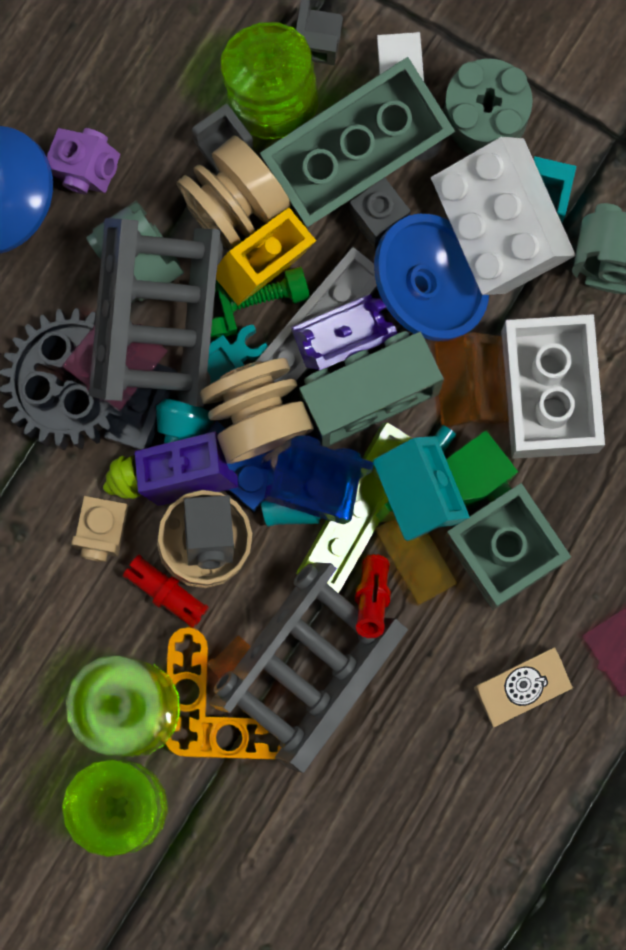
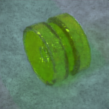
M118 655L98 658L83 667L72 681L66 700L67 719L75 737L89 750L108 756L130 758L151 754L163 747L175 732L180 715L179 693L168 674L155 664Z

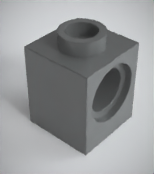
M385 177L353 199L349 205L350 218L374 249L378 246L383 234L393 224L410 216L411 213L410 209Z
M230 495L184 498L188 566L198 565L202 569H216L224 566L225 563H233L234 540Z

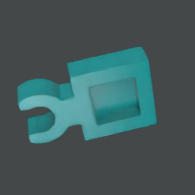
M248 325L241 329L238 333L237 341L231 345L224 335L210 343L207 369L210 375V384L216 382L222 375L244 366L242 362L245 360H257L268 348L266 343L257 349H251L245 344L246 340L256 333L254 325Z

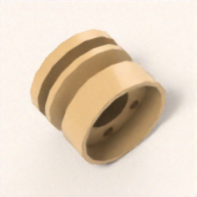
M232 136L212 153L214 163L219 170L216 176L202 165L198 164L193 168L198 181L202 185L201 188L186 175L177 181V186L185 198L190 213L202 228L221 230L220 240L222 245L229 251L241 243L239 236L234 230L235 227L246 238L255 232L249 219L252 213L267 224L288 207L291 208V202L280 183L257 154L237 136Z
M279 358L267 362L258 361L241 366L222 375L220 379L202 389L199 393L203 404H211L223 400L225 402L209 411L208 416L210 420L216 421L231 418L233 425L224 429L217 436L227 464L244 461L272 451L314 430L304 402L282 403L281 398L296 388L295 379L274 383V380L290 371L287 359Z
M201 490L185 494L169 506L160 521L157 547L161 563L171 576L187 586L206 589L224 584L239 572L250 554L253 534L248 516L239 504L230 498L234 540L233 563H225L224 566L216 569H202L198 565L188 566L184 498L226 496L220 492Z

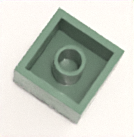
M522 483L471 515L469 519L447 531L444 537L492 610H495L571 558V555Z

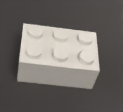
M500 137L431 177L482 295L506 294L576 256L524 138Z
M594 314L506 320L501 333L512 459L599 453L605 446Z

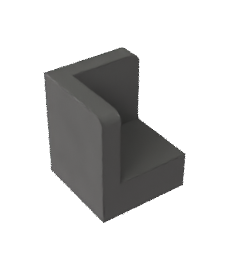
M301 0L293 43V59L335 66L343 22L342 15L311 10L310 0Z
M225 104L192 128L194 143L217 174L219 170L214 163L212 153L232 136L239 137L253 150L252 136L228 104Z

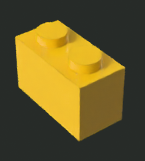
M288 207L223 257L217 265L216 280L234 302L240 305L294 264L316 242V239Z

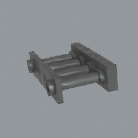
M105 218L89 396L104 400L122 401L123 391L127 387L179 391L178 401L192 406L204 407L199 393L210 385V375L207 369L217 265L221 262L223 255V245L220 240L221 230L194 228L193 241L141 235L138 231V220ZM139 253L191 258L189 285L137 280L134 276L135 257ZM135 298L186 302L185 329L133 325L130 320L131 302ZM134 342L183 347L181 373L128 369L125 364L127 346Z
M314 562L313 564H308L299 572L294 580L296 587L235 669L228 671L219 679L214 687L215 696L209 702L213 708L231 713L236 705L281 741V749L274 758L288 769L301 773L305 772L408 631L397 619L384 617L385 628L381 636L365 638L359 635L358 639L360 642L351 654L344 656L305 623L301 617L315 598H317L356 631L358 609L327 584L337 570L332 563ZM289 633L333 669L332 674L334 677L324 690L317 691L274 655ZM263 669L307 705L306 711L308 712L298 726L291 727L248 691V688Z

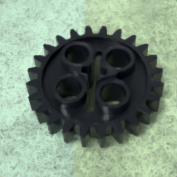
M75 308L69 320L66 314L59 309L56 312V321L53 323L44 315H41L40 329L35 330L28 324L25 326L29 336L26 341L16 337L13 338V342L19 348L17 354H4V357L12 363V368L0 370V375L10 381V383L0 387V392L6 397L12 398L3 406L8 412L16 413L11 420L19 428L26 426L24 433L31 439L39 435V442L46 447L55 438V444L61 450H66L70 439L77 448L83 449L85 436H89L96 444H99V430L104 428L111 434L116 433L111 421L114 418L127 421L128 418L121 408L123 405L135 406L137 403L128 395V390L139 389L137 387H127L123 391L122 401L104 400L90 397L89 389L76 382L67 380L64 384L53 374L36 371L38 365H43L69 378H73L76 374L84 383L90 385L96 312L92 311L85 320L84 314L78 308ZM63 344L67 346L63 357L58 360H51L52 352L56 347ZM131 345L127 346L125 364L128 369L141 370V367L135 361H128L136 354V350ZM50 384L48 395L44 399L36 401L35 393L42 385ZM82 398H89L87 409L83 413L75 415L73 410L77 401Z

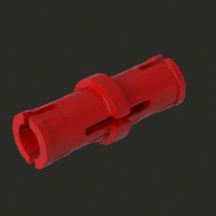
M140 554L130 563L131 568H127L122 576L153 598L152 603L158 608L164 606L188 624L190 628H195L202 620L201 616L205 615L210 608L179 586L180 580L173 576L167 577L143 559V556Z
M379 554L368 555L363 559L361 584L358 585L355 593V601L359 606L356 631L365 638H377L384 633L385 608L388 607L391 598V591L387 586L390 562Z

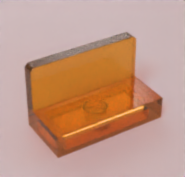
M473 332L452 340L436 342V364L444 378L439 393L441 424L446 427H454L472 422L487 424L509 422L502 336Z

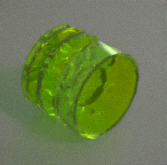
M265 22L241 29L228 41L221 56V72L224 78V85L227 89L230 108L251 135L263 139L284 138L313 118L318 108V86L314 74L312 53L304 36L293 27L278 22Z
M106 760L94 762L76 774L66 788L62 809L65 826L73 840L90 853L109 857L138 852L153 843L165 826L168 802L166 790L157 775L145 766L126 760ZM113 798L116 800L127 799L128 803L124 807L127 813L126 817L123 815L113 817L111 813L115 808L112 802Z

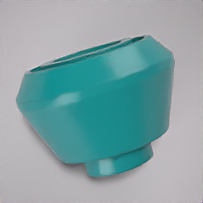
M163 399L156 405L158 433L166 434L164 443L206 434L214 421L209 419V410L180 401Z

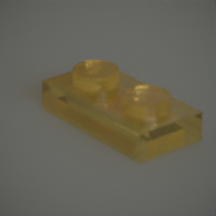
M397 520L388 521L375 529L376 534L418 606L457 585L455 578L429 533L414 540L406 541Z

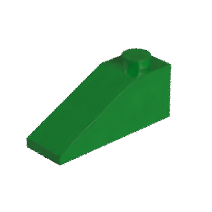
M487 431L481 433L446 459L466 509L475 508L486 499L491 503L511 490L512 487L509 485V482L518 473V470ZM389 501L376 514L380 522L396 520Z

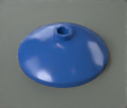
M0 126V253H5L26 242L44 221L52 199L53 177L48 158L32 138L16 129Z
M414 214L399 220L383 234L375 253L374 273L379 294L391 315L413 334L421 331L423 337L428 340L448 341L471 331L482 319L488 305L489 295L481 294L450 221L433 214Z

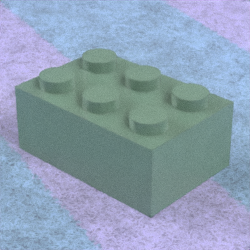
M408 331L398 333L384 342L386 347L371 355L368 350L360 351L344 360L345 367L329 373L327 368L322 369L304 379L306 385L299 388L300 402H304L314 426L313 432L322 450L439 395L444 378L421 331L411 336Z

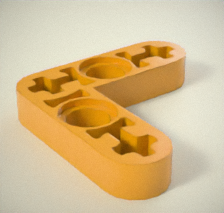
M190 627L181 628L174 632L169 639L167 654L164 737L169 750L182 757L276 759L274 757L278 752H269L268 744L254 743L255 753L246 752L249 743L247 725H257L255 735L269 734V731L253 718L206 717L209 651L207 640L200 631ZM185 636H193V642L201 645L200 652L192 654L191 664L192 668L201 666L200 675L191 672L174 674L175 665L184 667V655L182 652L176 651V645L184 643ZM186 679L197 683L200 692L198 699L190 705L180 704L174 697L175 686L180 681ZM173 709L186 713L199 710L198 720L189 718V729L191 732L197 733L198 738L197 741L189 743L188 749H181L180 742L172 738L173 732H180L182 726L181 717L172 719ZM226 725L236 726L242 733V742L233 751L223 750L217 744V733L220 728Z

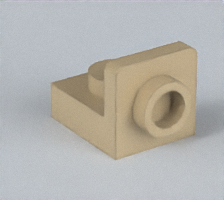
M84 496L76 536H73L71 544L75 549L81 550V558L106 562L107 555L118 557L128 511L127 504Z

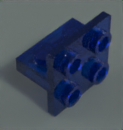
M303 435L295 436L261 459L260 467L269 470L264 500L345 525L352 521L359 479L372 472L374 463L360 458V453L345 448L334 450L321 446L320 441L316 438Z

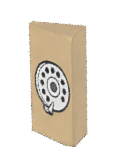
M555 647L474 687L493 728L572 689L570 680Z

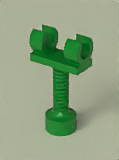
M302 266L286 270L285 277L280 283H272V286L271 284L265 285L240 305L234 302L216 280L214 297L220 295L225 317L212 319L210 342L215 341L222 335L225 337L238 335L233 315L237 308L241 310V307L243 309L250 307V305L252 307L254 304H262V301L266 303V301L278 300L279 297L283 298V296L290 298L294 304L307 301L310 295Z

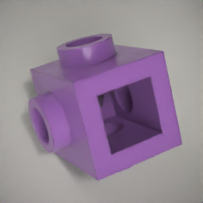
M58 128L47 158L52 175L59 179L65 188L86 195L88 190L106 193L111 178L116 173L117 163L121 154L107 143V136L96 130L85 128L83 133Z

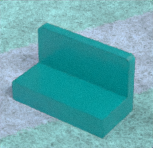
M437 436L413 438L374 459V466L406 541L414 540L438 527L457 525L470 518Z

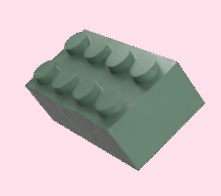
M406 57L262 151L260 155L280 183L305 225L309 227L451 135L455 130L409 57Z

